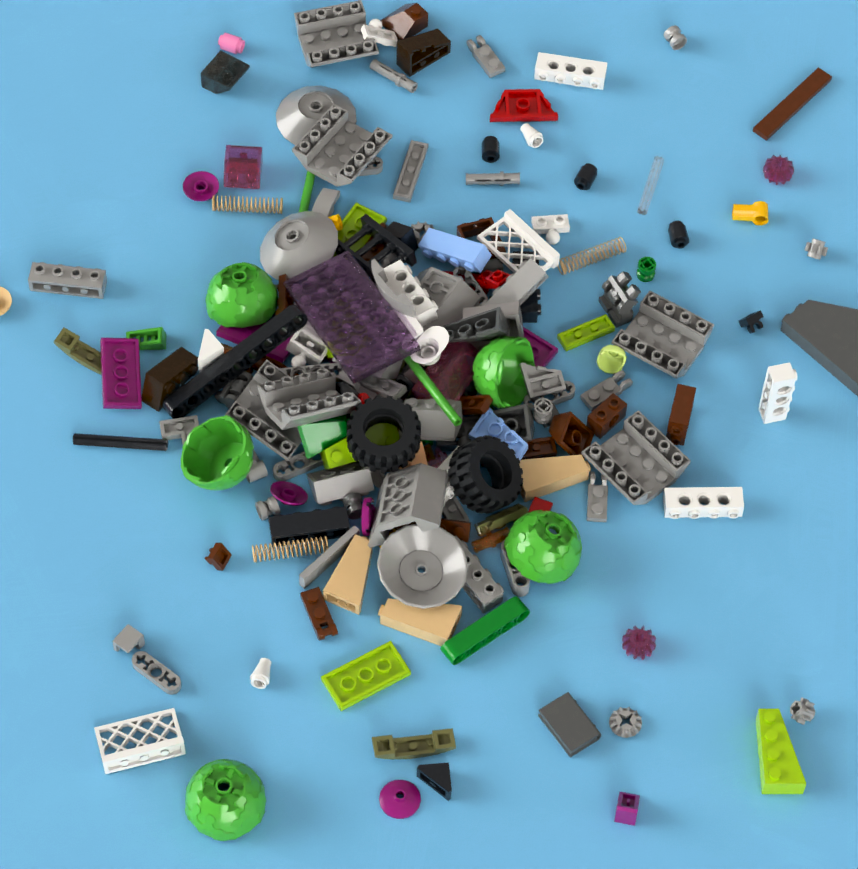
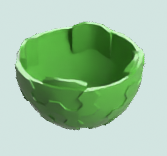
M242 262L229 265L213 276L209 283L205 303L208 316L219 325L244 328L267 322L278 306L277 299H279L272 279L264 270L256 265Z
M504 336L495 338L485 345L475 357L472 371L474 372L473 381L476 390L480 395H490L493 399L491 405L499 409L518 406L527 395L519 364L526 363L535 366L533 351L526 337Z
M225 415L211 418L195 427L187 436V440L182 447L180 466L184 476L200 488L218 491L234 487L246 478L253 464L254 445L251 436L244 425L242 426L231 416Z
M535 510L518 518L509 530L504 542V548L507 551L511 564L518 569L521 575L538 583L552 584L567 580L579 565L582 554L581 538L573 522L561 513L547 510ZM549 529L555 530L557 534L551 533Z
M219 759L207 763L195 772L186 787L185 813L187 819L191 821L200 833L214 840H235L250 832L257 824L261 823L266 812L264 784L251 767L237 760ZM221 783L230 785L226 791L219 790L218 786Z

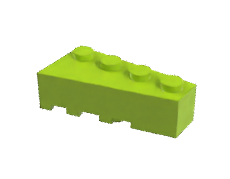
M389 423L375 424L365 433L366 437L377 445H391L400 439L397 427ZM347 436L320 452L325 470L356 462L352 458V453L348 450Z
M758 709L756 731L762 794H803L806 781L780 710Z

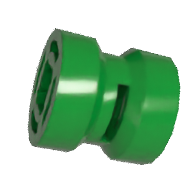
M643 257L639 260L637 278L640 281L650 282L654 279L656 262L653 258Z

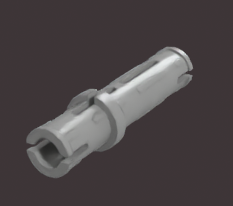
M377 59L372 60L370 63L371 70L393 81L396 86L403 87L411 93L416 91L418 83L408 79L405 74L396 72Z
M520 172L466 173V185L500 184V186H504V184H520Z

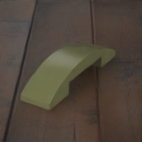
M63 327L54 340V344L81 365L102 375L101 352L80 341V336Z
M453 728L432 730V734L401 738H393L392 735L372 737L374 756L381 759H413L437 755L456 749Z

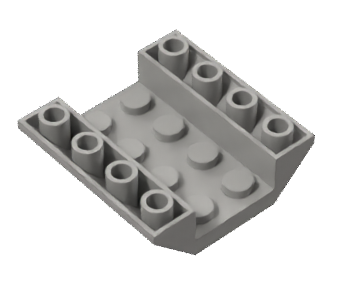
M361 0L294 13L299 43L306 64L309 67L379 54L375 39L364 40L361 28L363 24H367L366 12Z
M333 103L292 148V152L307 171L338 187L351 184L389 142L393 135L379 127L373 133L348 121L347 110Z
M434 267L420 272L417 276L421 284L420 287L427 290L430 301L434 300L438 307L436 311L438 319L423 326V331L432 326H444L462 320L463 308L475 307L481 300V297L461 278ZM393 320L391 325L400 326L401 321Z
M649 291L640 303L638 314L626 330L621 329L611 344L619 346L631 355L677 379L686 374L699 356L713 330L714 324Z
M266 359L225 415L233 417L242 426L244 425L249 434L288 461L302 442L298 428L293 427L282 430L266 414L257 385L290 376Z
M324 368L318 369L315 372L301 373L293 377H283L280 380L266 381L263 384L257 385L266 414L282 430L350 414L361 403V400L354 393L346 392L340 395L336 391L335 375Z
M639 410L624 420L623 429L601 445L595 441L581 452L633 505L647 504L662 493L664 488H669L691 462Z
M419 463L387 473L377 496L368 543L369 548L383 545L391 529L410 524L414 521L422 532L440 527L448 472Z

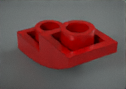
M499 269L495 272L486 270L476 277L475 280L482 288L496 289L506 282L510 274Z

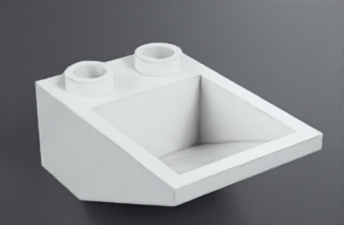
M316 306L307 316L308 321L306 325L293 335L286 347L287 351L295 355L291 360L292 367L306 366V363L309 365L322 364L327 356L333 317Z

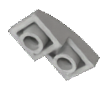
M323 188L311 212L322 213L326 217L331 216L334 212V204L340 198V191Z

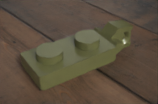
M518 503L486 517V520L474 525L477 535L480 537L489 535L491 530L501 529L507 523L515 522L524 514L529 513L527 507Z

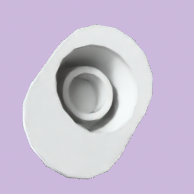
M432 326L425 330L410 348L411 359L423 367L437 363L441 357V352L449 342L448 331L441 326Z

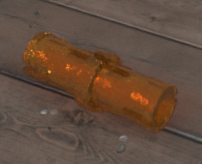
M508 527L494 533L489 532L485 537L472 541L471 545L474 546V552L478 553L489 547L494 548L496 544L503 542L509 533Z

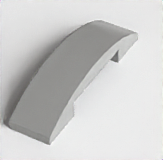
M375 258L371 260L372 273L383 299L396 311L410 317L417 316L413 303L404 293L398 296L394 294L386 284L388 280L384 269Z

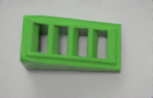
M162 327L126 332V338L136 337V339H139V350L166 349V332Z

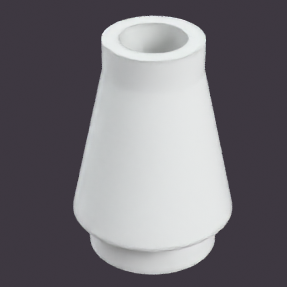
M528 123L521 126L520 130L528 146L537 148L543 143L542 133L531 127Z
M267 658L260 659L250 676L253 687L264 689L270 683L271 660Z

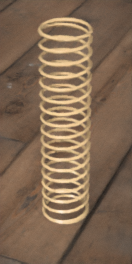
M213 195V197H212V211H216V209H218V211H220V210H221V207H222V211L224 212V211H225V207H226V211H227V212L229 211V208H230L231 212H233L234 209H235V212H237L238 208H239V212H241V211H242V207H243V212H244V213L246 212V209H247L248 213L250 212V210H252V213H254L255 208H256V213H258V212H259V208H260L261 214L263 213V209H264V212H265V214H266L267 211H269V213H271V212H272V208H273V213L275 214V213H276V208H277V213H278V214H279V213L282 214L283 198L280 199L279 212H278V198H276V206H275V212H274V199H273V197H272V203H271V210H270V207H269V197H268V201H267V209H266V210H265V197L263 198L262 211H261V197H259V205H258V211H257V200H256V197H255L254 210H253V207H252V196H251L250 208H249V209H248V196H247V198H246V207H245V211H244V196H242L241 210H240L239 196H238L237 209H236V207H235V196H234V200H233V208H232V209H231V196L229 197L228 210H227V196H225V204H224V210H223L222 195H221L220 209H219V206H218V195H217V200H216V207H215V195Z
M615 238V240L612 239L607 241V243L604 242L603 244L596 245V247L588 248V250L585 249L580 251V253L577 252L576 254L569 255V257L566 256L565 259H559L563 273L566 274L567 271L570 273V269L574 272V268L578 270V266L579 268H582V265L586 267L588 263L589 265L590 263H597V259L601 262V258L605 260V257L608 259L609 256L613 257V254L615 256L617 253L620 255V251L622 253L626 252V244L623 238ZM619 238L622 239V241H623V243H624V245H625V251H624L623 244H622V242L619 240Z
M321 536L319 537V542L317 537H315V545L312 537L310 538V544L308 538H306L305 543L301 539V546L298 539L296 545L294 540H292V548L289 540L287 541V547L285 541H283V550L280 542H278V549L275 542L273 548L272 544L269 543V551L266 543L264 544V550L262 544H260V553L258 546L255 545L254 552V546L252 545L254 563L257 562V551L260 562L262 561L261 548L264 561H266V549L269 561L271 560L270 546L273 559L275 560V547L278 559H280L279 544L283 559L284 545L287 558H289V546L292 558L294 557L293 543L296 556L298 557V544L301 556H303L302 541L306 556L307 542L310 555H312L311 540L315 555L316 540L319 554H321V541L324 552L326 551L325 542L326 549L329 548L327 536H324V543Z

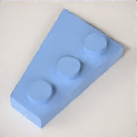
M490 407L485 414H482L468 434L471 440L485 435L501 439V442H506L509 445L508 447L514 450V455L519 460L522 459L528 450V444L514 430H511L500 417L498 418Z

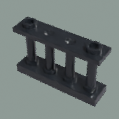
M367 214L361 217L362 229L344 243L338 239V246L335 251L339 256L342 255L370 277L374 284L376 282L371 268V260L374 258L377 262H380L390 253L398 256L385 267L400 259L411 267L417 263L414 250ZM365 235L373 237L372 240L358 251L354 252L350 249L352 245ZM377 244L385 246L382 251L369 261H365L362 258L363 255Z

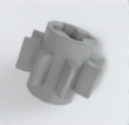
M812 238L811 243L807 242L805 251H808L807 256L819 260L821 256H826L828 247H824L826 242Z
M801 697L800 701L795 700L790 707L791 719L803 725L805 720L810 722L815 716V709L813 707L815 704Z

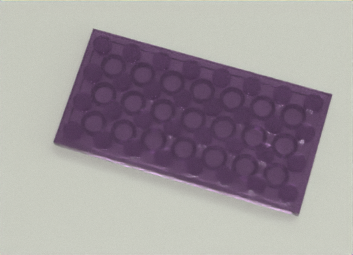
M349 250L283 282L288 294L307 316L311 326L353 384L420 351L418 342Z

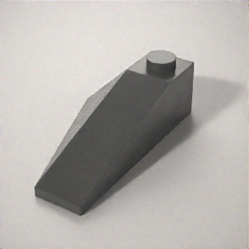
M501 307L441 326L448 331V343L491 341L498 337L507 336L509 332V323Z
M527 404L493 411L498 418L500 417L525 442L533 440L535 430L533 412ZM482 414L463 417V422L456 438L460 439L468 435Z

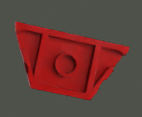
M540 89L504 90L493 114L491 113L490 122L558 121V113L552 110L550 102L544 98V94Z

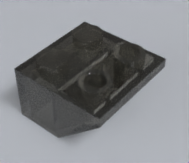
M220 50L200 73L201 86L215 94L230 91L250 68V65Z

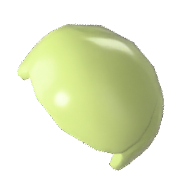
M607 345L600 350L597 357V365L605 373L615 374L622 371L626 363V353L619 346Z

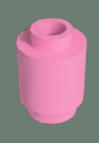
M225 32L223 35H220L218 45H220L221 50L241 54L245 47V40Z

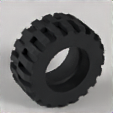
M380 395L375 396L373 400L371 398L366 399L365 404L359 403L356 406V411L351 412L350 420L347 421L348 450L352 453V458L355 461L359 460L360 466L363 468L368 466L369 471L372 472L376 470H381V473H386V470L395 472L398 471L400 466L401 468L406 467L408 461L412 462L414 460L415 453H418L421 443V423L418 420L416 411H412V406L408 403L404 405L402 399L397 398V400H394L393 396L388 395L387 398H381ZM389 423L396 426L402 432V437L391 445L383 446L371 442L365 433L375 424Z
M487 435L477 437L459 446L453 452L449 462L448 476L451 478L449 481L450 486L454 488L453 493L460 498L459 501L463 505L466 504L468 509L475 510L477 513L488 514L510 505L517 499L522 489L520 486L523 485V478H521L523 470L519 465L520 460L514 455V450L510 449L506 442H501L499 438ZM480 463L487 468L491 476L492 487L483 479Z

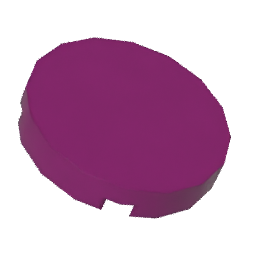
M365 497L362 504L361 525L363 536H370L371 532L370 529L375 512L374 504H371L374 502L372 497Z

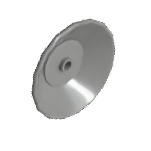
M306 86L291 92L281 101L276 112V123L283 137L296 145L333 103L347 110L348 121L354 124L357 122L356 110L349 98L336 89L325 86Z
M304 211L291 214L278 221L265 235L260 247V262L265 272L276 280H279V276L286 274L291 282L307 279L320 272L326 266V263L333 258L338 246V231L333 221L322 213Z
M417 524L405 525L391 533L381 546L377 561L380 581L389 594L405 605L422 609L438 607L455 598L465 584L468 571L465 550L455 536L441 527L422 532ZM422 568L425 572L420 573L418 569Z

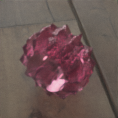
M781 154L778 157L773 155L771 159L767 158L763 167V173L765 178L769 179V183L774 181L776 185L779 182L784 185L786 181H790L792 178L794 167L792 161H788V157L782 158Z
M635 625L633 630L628 629L626 631V635L622 637V648L627 650V656L633 654L634 660L637 656H640L643 660L645 655L649 657L652 655V651L656 648L654 643L656 637L651 635V629L645 631L644 625L641 629H638Z

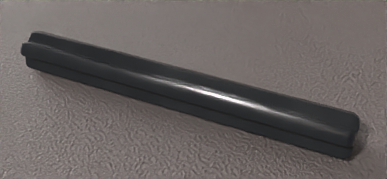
M78 433L73 435L74 445L162 451L168 449L167 439Z

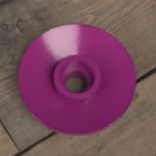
M205 171L194 172L188 175L183 182L185 195L194 201L210 200L219 190L218 179L213 174Z
M277 481L270 487L271 494L285 505H303L307 502L308 495L306 491L294 483Z
M394 780L382 788L379 803L382 810L388 816L404 819L412 816L418 810L421 796L417 787L411 782ZM397 794H403L404 797H403V798H397L396 795H397Z

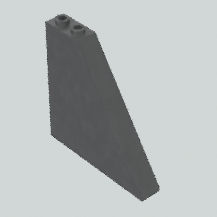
M807 300L804 304L800 303L794 312L788 313L783 317L781 331L858 396V309Z

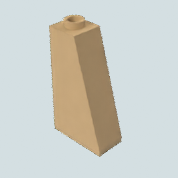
M582 454L520 460L519 465L523 470V475H521L523 485L520 486L522 488L520 494L524 502L533 500L534 497L539 498L586 481L591 471L590 464L587 460H584Z
M355 534L323 589V598L325 601L359 615L362 608L373 547L369 548L368 546L369 538Z
M388 598L385 605H381L378 616H380L381 625L442 646L447 640L452 638L462 616V606L443 604L438 607L422 609L405 605L397 599Z

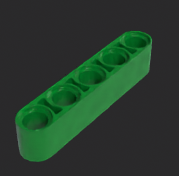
M514 596L447 640L440 650L452 665H457L526 619L530 614V610L518 596Z

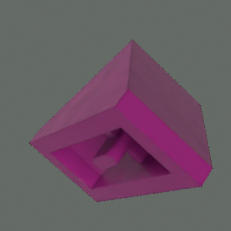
M619 791L614 822L635 826L640 795Z

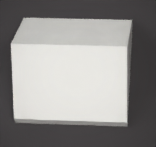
M205 329L198 357L199 373L224 355V347L209 329Z

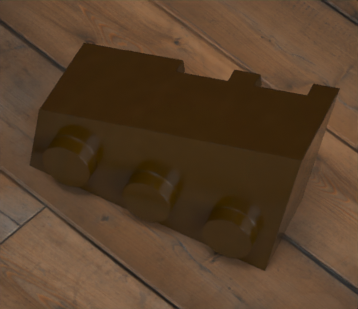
M439 29L397 41L396 64L410 77L449 54L451 41Z
M180 347L146 372L141 397L142 402L159 412L163 408L164 400L197 373L198 357Z

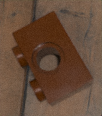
M612 393L588 415L586 426L594 432L595 436L601 439L626 416L627 403Z

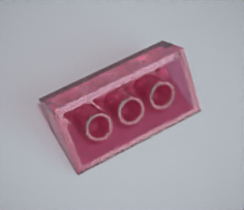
M470 342L448 343L441 352L439 361L434 365L427 366L425 369L427 375L446 400L458 401L473 379V363L479 350ZM418 380L412 388L414 398L434 399L421 381Z

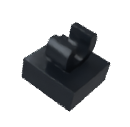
M760 310L742 318L738 322L741 327L747 326L749 333H754V324L758 329L763 328V324L759 319L764 316Z

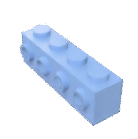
M428 228L418 244L425 257L429 259L435 258L442 263L448 262L455 267L461 266L470 272L476 271L481 273L492 256L484 244L432 228Z

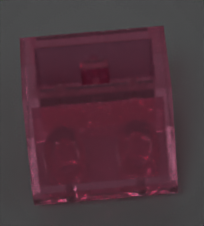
M226 145L224 187L260 189L263 165L262 147Z

